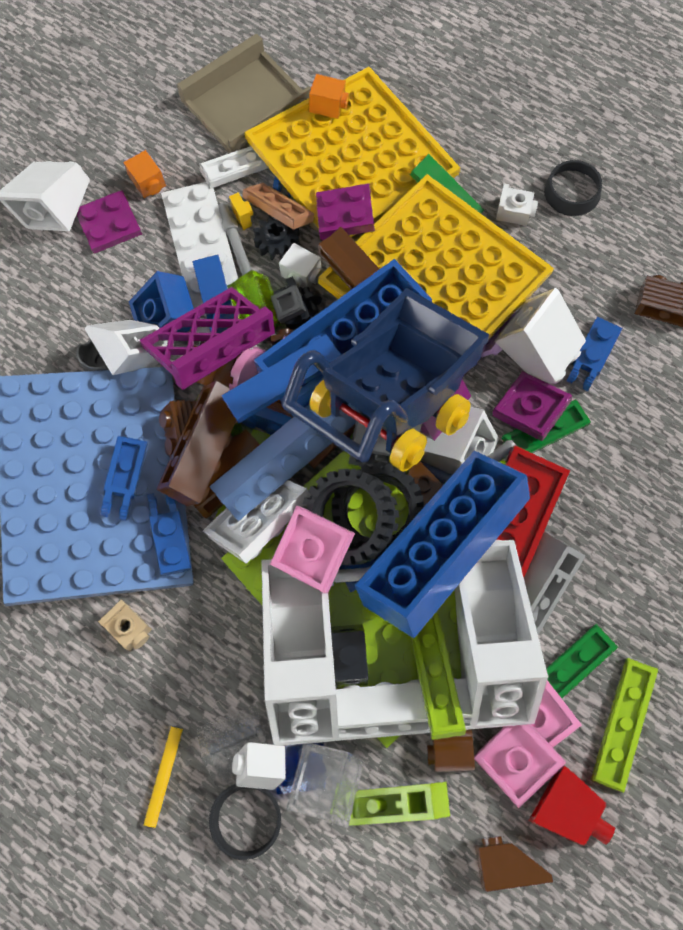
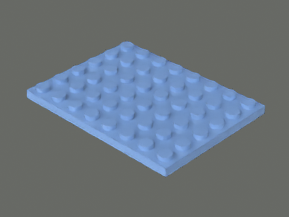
M164 367L140 368L136 371L112 375L110 370L0 376V518L3 603L5 606L193 585L186 506L175 500L176 509L180 513L191 564L190 571L160 576L149 516H151L147 494L154 493L157 499L158 515L169 513L165 494L156 490L170 460V457L165 452V440L167 437L165 436L164 428L159 423L161 410L170 401L174 400L172 374ZM118 436L147 441L148 444L135 498L131 501L126 521L119 519V510L124 497L114 495L111 512L108 517L100 516L105 495L103 489Z

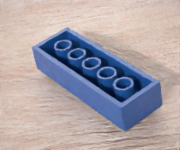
M393 259L254 360L257 372L259 374L325 334L328 335L341 355L354 347L351 344L352 339L363 332L406 288L431 302L432 299L407 271ZM323 373L302 385L296 402L304 408L309 405L311 395L316 386L324 379Z
M474 450L355 584L363 606L412 638H415L529 501L530 494L527 475Z

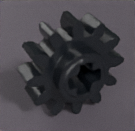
M269 215L268 222L260 219V228L253 229L255 248H259L261 256L269 253L270 260H274L275 255L279 254L282 259L293 243L300 245L299 228L292 229L279 220H274V217Z

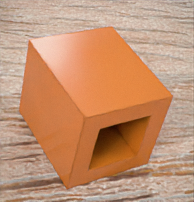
M316 74L309 93V112L339 119L341 109H346L349 99V93L345 92L346 81Z
M146 150L123 162L129 178L144 198L159 193L166 186L161 170Z

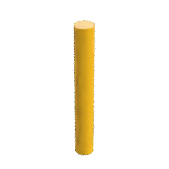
M170 727L145 816L144 826L156 828L183 729Z

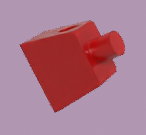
M566 766L561 767L553 775L528 821L583 846H585L590 836L607 845L615 832L614 826L600 818L606 808V802Z

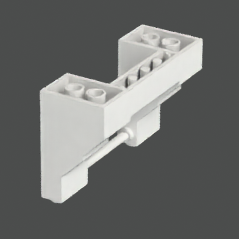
M495 540L455 589L462 679L454 678L466 730L535 724L548 679L514 540ZM272 559L261 560L265 704L273 744L283 746L430 733L419 680H412L404 684L382 682L369 687L349 685L343 689L335 688L328 593H323L270 565ZM369 568L338 570L331 586H334V582L359 581Z

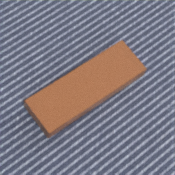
M265 183L243 189V198L245 200H248V202L292 229L314 222V213Z

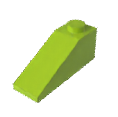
M446 782L343 792L345 826L435 820L450 817Z

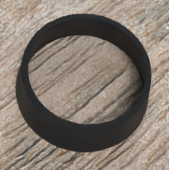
M579 160L562 162L553 169L545 183L544 195L546 201L554 210L568 216L585 215L591 212L600 201L602 178L597 169L589 163ZM578 171L586 174L595 182L598 192L587 201H568L559 196L554 190L552 178L560 172Z
M233 784L219 794L212 805L209 815V829L214 843L224 854L239 860L253 859L267 852L276 841L281 828V811L278 802L267 789L236 787V784ZM242 789H255L263 792L274 804L277 814V824L271 839L264 846L252 851H241L230 846L223 838L219 828V813L223 803L234 792Z

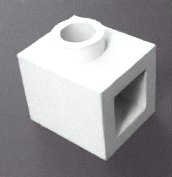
M295 243L291 245L279 262L281 277L287 279L293 276L298 288H310L313 283L317 284L318 277L323 273L321 257Z
M247 742L235 754L233 759L232 771L233 774H236V787L274 790L285 780V746Z

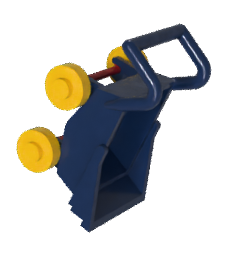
M406 288L363 332L352 339L351 344L354 347L338 358L329 362L318 351L311 350L304 353L297 360L282 401V407L360 462H367L370 459L378 437H382L386 440V451L391 453L390 463L400 471L405 472L422 459L427 443L425 435L411 428L426 422L433 416L436 418V428L450 436L466 424L469 418L471 403L461 395L453 394L459 389L464 374L477 365L478 360L481 359L483 347L488 343L489 334ZM312 364L323 373L324 379L316 386L311 395L310 409L323 418L332 414L337 417L341 410L367 427L360 445L296 402L306 372ZM350 404L353 407L357 408L358 410L369 416L371 419L369 420L368 418L361 415L348 405Z

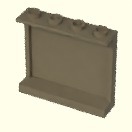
M257 33L177 84L180 99L184 105L229 153L250 147V144L245 139V131L308 99L311 90L309 86L302 90L264 51L263 39Z

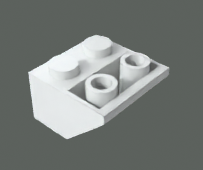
M124 320L87 325L85 327V331L112 375L132 372L140 368H153L159 363L140 344V339L159 329L158 325ZM158 341L153 346L167 347L168 341Z

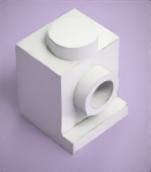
M504 184L496 220L527 226L529 216L535 217L538 201L533 200L534 192L509 188V184Z

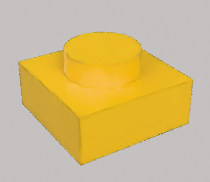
M239 192L229 196L232 211L242 230L252 227L250 217L254 214L248 200L243 201Z

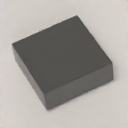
M295 285L271 296L277 319L281 323L306 312L299 289Z

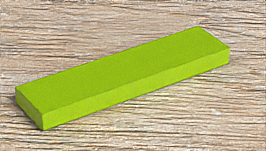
M437 610L415 638L410 636L432 740L461 736L466 733Z
M630 658L625 659L591 781L621 793L625 792L658 673L657 668Z

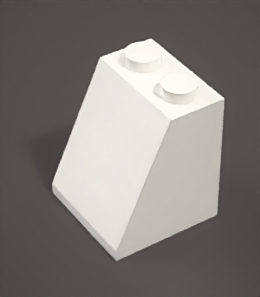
M32 162L0 190V201L25 228L70 231L90 179L81 166L75 162Z
M553 288L526 300L494 342L526 373L548 384H556L565 376L566 372L564 370L580 356V349L586 342V339L560 292Z
M470 407L469 418L466 424L454 434L448 436L442 432L435 441L426 436L425 452L420 461L453 475L474 450L485 456L490 455L494 451L499 438L485 411Z

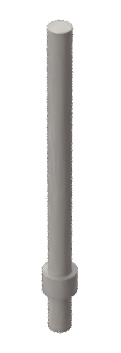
M221 203L218 207L223 221L221 224L224 232L229 237L251 301L259 309H262L265 305L240 240L237 221L232 218L228 204ZM268 337L265 340L270 341L271 337Z

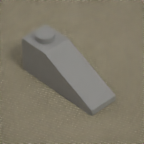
M546 532L542 535L524 577L537 634L541 632L586 556Z

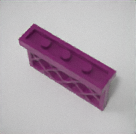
M230 287L140 339V344L175 377L176 384L184 390L241 355L243 351L252 348L275 334L273 313L267 307L259 309L233 287ZM230 299L237 302L236 306L222 305ZM204 314H215L214 319H200V317ZM220 314H235L234 319H219ZM240 314H252L245 319H239ZM182 327H192L190 333L177 332V330ZM198 327H212L211 333L196 332ZM217 327L228 328L222 333H216ZM158 341H168L167 347L153 346V344ZM174 341H188L187 347H173ZM194 341H206L198 347H193ZM171 355H183L173 362L170 361Z

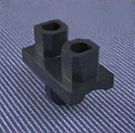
M293 276L285 279L286 286L274 291V295L293 285L297 287ZM309 287L302 289L303 296L301 298L306 312L286 321L287 329L299 328L309 321L311 317L308 309H310L311 314L319 311L317 305L322 301L319 292L310 291Z

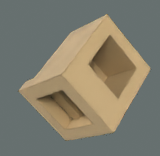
M120 600L98 621L128 651H131L133 648L139 649L149 639L148 633L152 630L123 600ZM129 621L130 628L123 632L121 627Z

